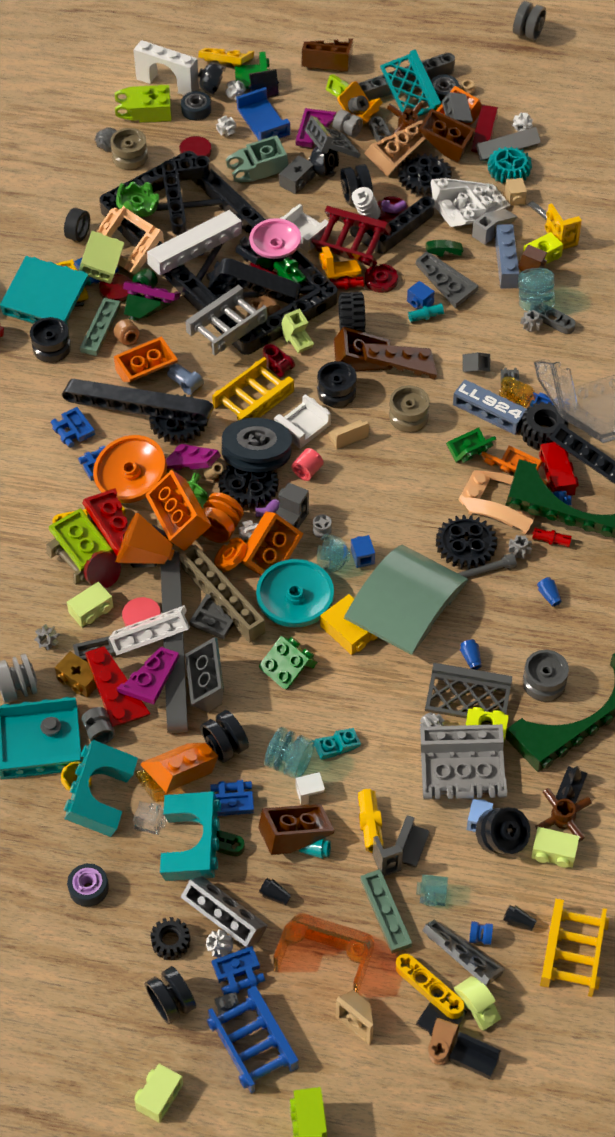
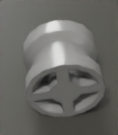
M320 514L314 517L313 533L316 537L326 538L331 534V518L328 515Z

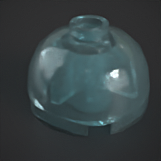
M324 534L321 538L324 541L323 545H319L317 550V565L321 566L326 572H337L349 561L350 551H348L345 541L339 536Z

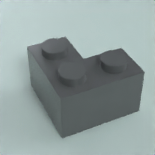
M288 482L286 487L282 488L279 492L280 504L276 514L299 529L309 514V491Z

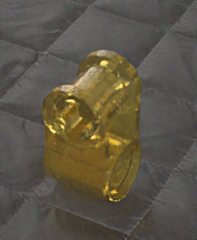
M504 377L501 380L502 388L499 390V396L525 408L533 398L535 390L530 385L524 384L513 377Z
M145 769L136 770L135 774L139 783L145 788L151 799L155 802H163L164 796L168 795V792L166 793L163 789L155 790L161 787Z

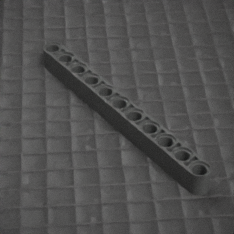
M174 551L171 561L167 560L165 564H160L162 613L182 606L179 551ZM183 632L163 639L164 648L178 652L180 656L165 684L168 733L188 732Z

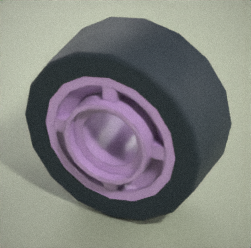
M89 863L82 864L73 869L68 876L67 886L70 897L80 906L91 907L98 905L108 894V879L106 872L100 866ZM92 883L91 886L84 887L85 884Z

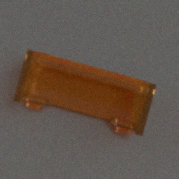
M305 913L295 915L285 925L274 953V971H279L289 942L298 943L306 938L344 950L349 960L359 964L353 981V990L359 993L374 950L373 937L369 933Z

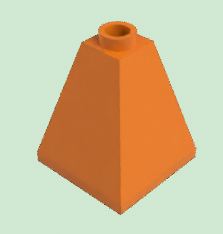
M135 513L125 532L115 562L165 564L167 560L171 561L175 550L172 549L173 544L139 513Z

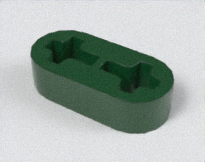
M221 830L217 831L219 850H216V852L234 857L243 854L245 842L241 836ZM235 843H239V846H237L235 849H232V845H235Z

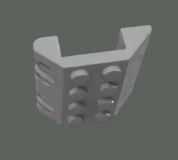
M502 724L420 727L423 800L432 799V796H435V799H440L441 794H447L448 799H453V795H456V799L474 798V795H477V798H482L483 793H489L490 798H495V794L498 795V798L507 797Z

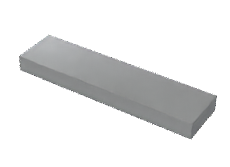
M533 127L476 145L480 161L489 159L490 154H493L498 148L504 149L505 146L507 148L512 146L514 149L517 147L522 149L539 144L541 141L537 128Z

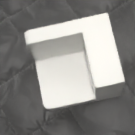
M320 772L296 778V791L301 805L309 804L310 795L325 791Z

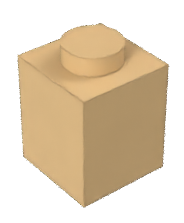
M523 178L506 180L505 194L510 206L526 203L527 191Z

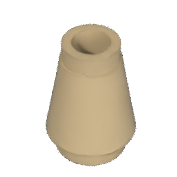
M216 462L210 468H203V474L209 480L217 479L223 471L222 464Z

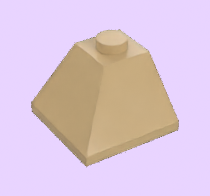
M354 990L339 996L336 999V1018L370 1045L373 1039V1019L368 998Z

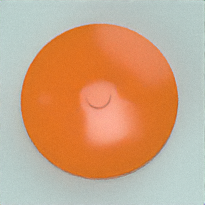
M141 435L124 436L108 444L98 455L93 469L94 481L101 493L116 488L117 498L121 503L137 502L145 499V494L166 475L167 460L159 444L151 438Z

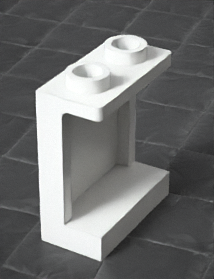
M301 204L292 208L289 213L280 218L294 223L299 228L301 233L299 247L306 252L311 251L315 247L311 242L312 239L321 240L329 222L325 219L319 223L306 215Z
M306 394L302 397L303 402L285 417L281 414L274 417V421L282 424L289 430L292 436V443L300 449L331 425L330 411L327 408H323L315 399L310 398Z

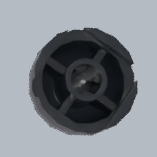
M209 63L204 69H200L197 77L200 78L199 84L204 92L212 96L215 95L223 78L222 73L223 71L225 72L226 67L218 63Z
M316 146L309 157V161L313 164V170L316 174L324 177H333L337 172H333L335 167L339 166L338 151L330 148L326 154L321 152Z

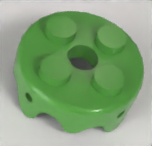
M131 182L126 188L123 183L119 185L116 197V204L119 209L124 206L139 217H147L155 213L158 207L159 194L153 193L151 183L146 182L140 186L135 182Z

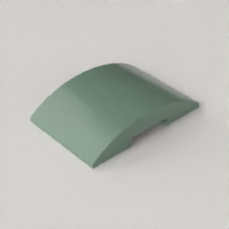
M400 545L392 550L375 568L356 595L344 619L413 655L431 631L434 622L447 605H451L469 579L404 545Z

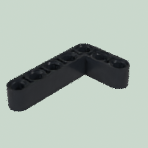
M200 155L172 159L162 164L171 228L174 235L178 236L187 231L179 181L209 176L211 170L210 160L207 156Z
M424 196L388 223L392 229L390 235H381L374 251L380 254L388 252L432 218L435 200L430 196ZM350 227L349 233L356 237L359 227ZM365 231L361 242L368 247L373 238L374 231Z
M230 258L221 260L211 273L208 289L214 295L222 294L232 283L288 304L298 300L301 291V285L295 281Z

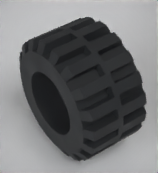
M362 292L340 293V330L346 327L365 333V300Z
M540 402V404L534 403L533 407L529 406L524 411L522 418L521 436H523V441L527 442L529 447L533 446V449L536 450L540 449V444L553 442L549 438L559 423L568 428L567 413H564L565 410L563 408L559 409L558 405H552L550 402L548 404Z

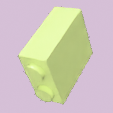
M91 231L78 271H84L92 278L111 284L124 242L105 236L102 233Z

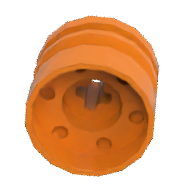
M212 493L202 508L211 526L202 535L217 543L227 542L244 515L241 505L229 495Z

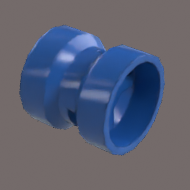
M471 921L469 943L476 944L477 942H482L484 945L491 946L493 924L486 923L481 925L478 922ZM482 929H484V930H483V938H481V931H482Z

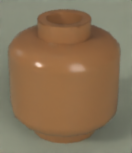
M124 319L115 325L114 335L123 345H132L139 338V329L132 321Z

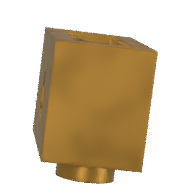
M71 651L55 666L57 680L63 685L67 684L75 693L88 697L97 688L89 663Z

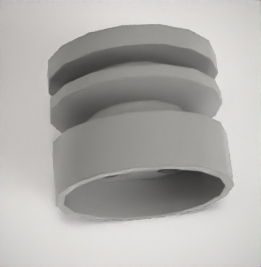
M26 654L20 655L22 664L18 663L16 656L13 657V667L10 668L5 660L0 661V692L5 704L17 700V690H21L24 697H28L26 687H30L33 695L38 693L35 671Z

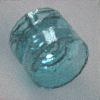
M531 268L518 275L519 306L522 309L541 312L554 306V273L544 268Z
M280 727L268 745L264 765L268 768L273 767L275 771H280L284 766L285 775L294 779L301 777L312 757L315 745L314 740L303 735L298 736L295 740L294 731L288 732L286 728Z

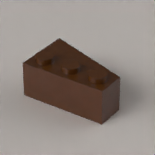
M353 38L348 39V42H339V39L334 40L333 43H324V40L304 42L301 66L321 68L323 70H337L340 72L348 71L353 55Z

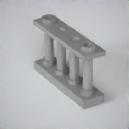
M237 285L187 319L186 332L190 336L197 332L204 335L212 342V354L215 356L252 329L263 324L267 320V307L264 305L258 310L253 308L243 300V288ZM239 305L251 315L243 319L231 309ZM226 314L238 324L229 328L218 318ZM213 323L224 334L217 338L205 327Z

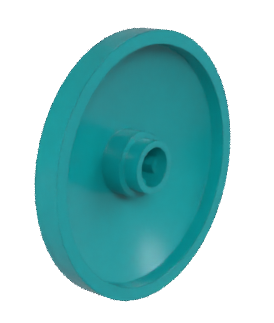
M301 559L284 560L272 565L261 575L256 588L257 603L262 613L274 623L286 627H304L318 622L320 615L331 608L334 600V586L328 573L319 565Z

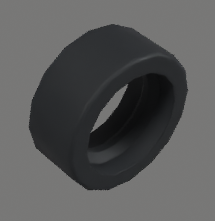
M75 207L69 211L64 223V235L66 238L80 242L86 237L90 227L89 212Z

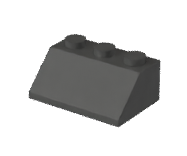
M214 637L185 654L191 705L207 713L222 705L224 695L218 639Z

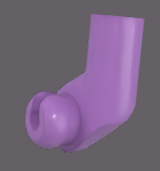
M389 200L381 203L382 210L388 213L395 214L407 208L405 201L395 205H390Z
M271 500L265 508H256V517H263L265 512L276 513L279 509V500Z

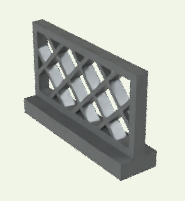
M310 117L305 131L321 152L327 154L330 148L356 158L360 157L359 151L344 133L323 126L317 117Z
M433 663L425 711L467 719L468 709L478 703L486 712L498 707L506 715L513 676ZM435 679L443 680L447 686L438 691L434 685ZM458 683L464 684L467 688L460 694L453 688ZM483 687L487 693L478 698L473 689ZM450 689L455 697L446 702L441 694ZM497 690L506 691L505 697L500 701H497L492 694ZM470 692L475 700L466 705L461 697ZM437 696L444 703L440 707L430 706L431 700ZM490 696L495 704L486 709L481 700ZM458 700L463 708L455 711L449 705Z

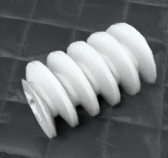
M366 187L356 189L352 194V200L358 213L378 219L380 217V208L371 189Z

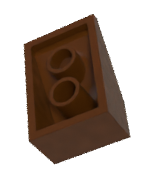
M431 109L418 131L443 156L459 163L471 143L475 129Z
M343 327L334 338L335 361L350 364L355 371L391 370L393 368L391 365L384 367L365 362L362 350L364 343L391 345L389 339Z
M321 804L262 808L258 826L271 855L293 853L334 834L335 831Z

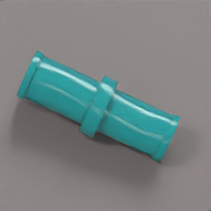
M442 303L430 307L423 306L422 309L409 311L408 318L410 323L422 319L429 320L430 317L444 314V308Z

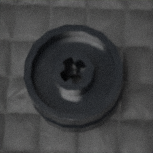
M366 164L357 165L354 170L351 167L341 169V187L347 204L354 203L352 194L358 188L366 187L373 192L371 176Z
M48 317L36 321L31 326L32 349L37 359L53 363L66 358L70 353L69 331L64 321Z
M333 361L323 365L317 375V394L319 400L325 405L338 408L352 403L356 397L357 387L355 369L350 364L340 361Z
M224 710L216 715L215 721L209 719L200 726L205 742L219 756L218 760L222 763L233 758L234 752L240 754L249 747V742L242 726L228 710Z
M511 807L492 808L486 810L479 817L476 824V837L482 849L490 854H515L527 846L531 828L527 817L522 811Z
M173 966L161 972L162 980L155 976L144 983L153 1005L168 1025L180 1018L179 1010L187 1014L197 1008L189 987Z

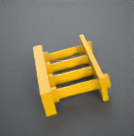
M263 357L223 388L215 391L212 395V402L215 409L224 404L237 415V421L246 418H260L294 392V379L288 376L284 380H279L267 370V359ZM263 375L275 387L267 390L255 379ZM249 384L263 396L258 400H254L242 389ZM236 394L250 406L242 410L231 402L229 398Z
M555 899L540 986L549 988L550 980L555 981V979L589 986L588 996L592 997L594 989L598 990L600 984L597 970L604 930L608 931L610 918L606 917L607 909L603 908L601 916L598 918L569 912L563 908L564 900ZM565 920L598 926L597 937L563 931L564 928H560V921L565 922ZM564 939L596 946L594 957L562 951L556 947L557 940L561 941ZM562 959L592 966L591 977L559 971L556 967H553L554 960Z

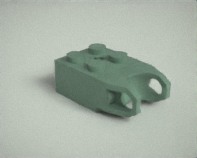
M277 135L247 144V148L236 151L226 159L227 167L235 169L232 172L233 180L239 183L252 182L281 173L289 165L287 154ZM232 159H238L237 163L230 164ZM244 172L241 178L236 177L238 173Z

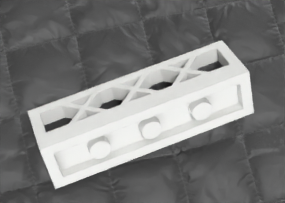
M185 605L113 631L109 639L116 656L188 630L189 625L184 615L187 611Z

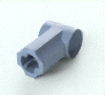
M174 363L167 372L168 377L180 384L182 390L188 395H191L204 384L200 374L197 372L191 373L179 364Z

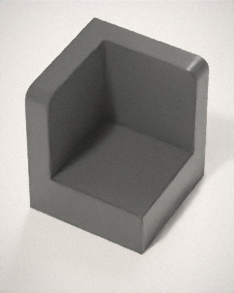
M479 352L463 354V372H490V354Z

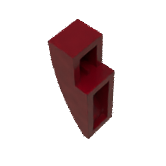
M482 104L471 152H477V144L492 140L498 107Z

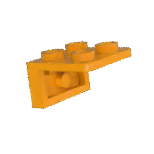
M354 81L338 96L337 100L343 110L350 112L348 108L349 100L361 95L366 97L358 82ZM380 98L368 100V109L354 115L361 117L363 124L370 121V117L377 113L379 107L383 104Z
M329 246L322 247V253H319V258L328 278L339 279L340 276L356 277L358 274H361V268L357 260L334 262Z

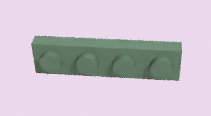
M108 298L103 299L80 346L81 353L98 355L121 307L120 301Z
M379 869L360 876V881L391 953L412 947L411 939L381 870Z

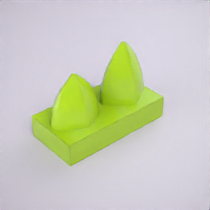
M332 74L329 76L325 89L338 98L349 84L347 81Z

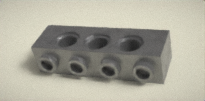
M203 876L190 879L181 895L183 900L245 947L257 944L268 926Z

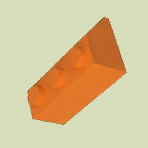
M162 336L114 356L115 370L123 382L134 381L178 362V359Z
M265 512L246 543L247 552L240 563L262 575L272 565L288 560L304 533L278 514Z
M187 743L142 762L141 766L167 793L211 774L219 756L207 743Z

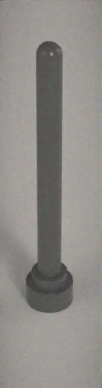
M510 553L504 555L499 561L462 571L458 574L469 578L503 567L504 569H513L517 567V562L514 554Z

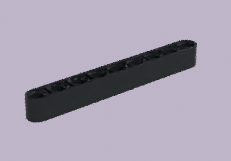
M70 379L62 393V397L71 403L197 424H206L214 410V405L204 399L79 379Z

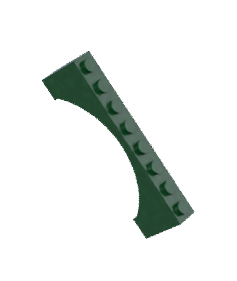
M519 459L505 506H509L514 510L526 511L531 515L546 517L551 521L556 520L568 526H576L588 532L593 531L605 537L615 538V514H591L565 504L544 484L536 469L537 464Z
M615 653L612 654L610 666L614 671V689L608 701L596 713L578 722L562 725L536 724L521 718L507 728L505 739L537 772L543 768L547 769L550 767L555 759L564 757L569 749L574 746L578 747L586 737L595 735L600 727L603 725L607 726L613 721L615 717Z

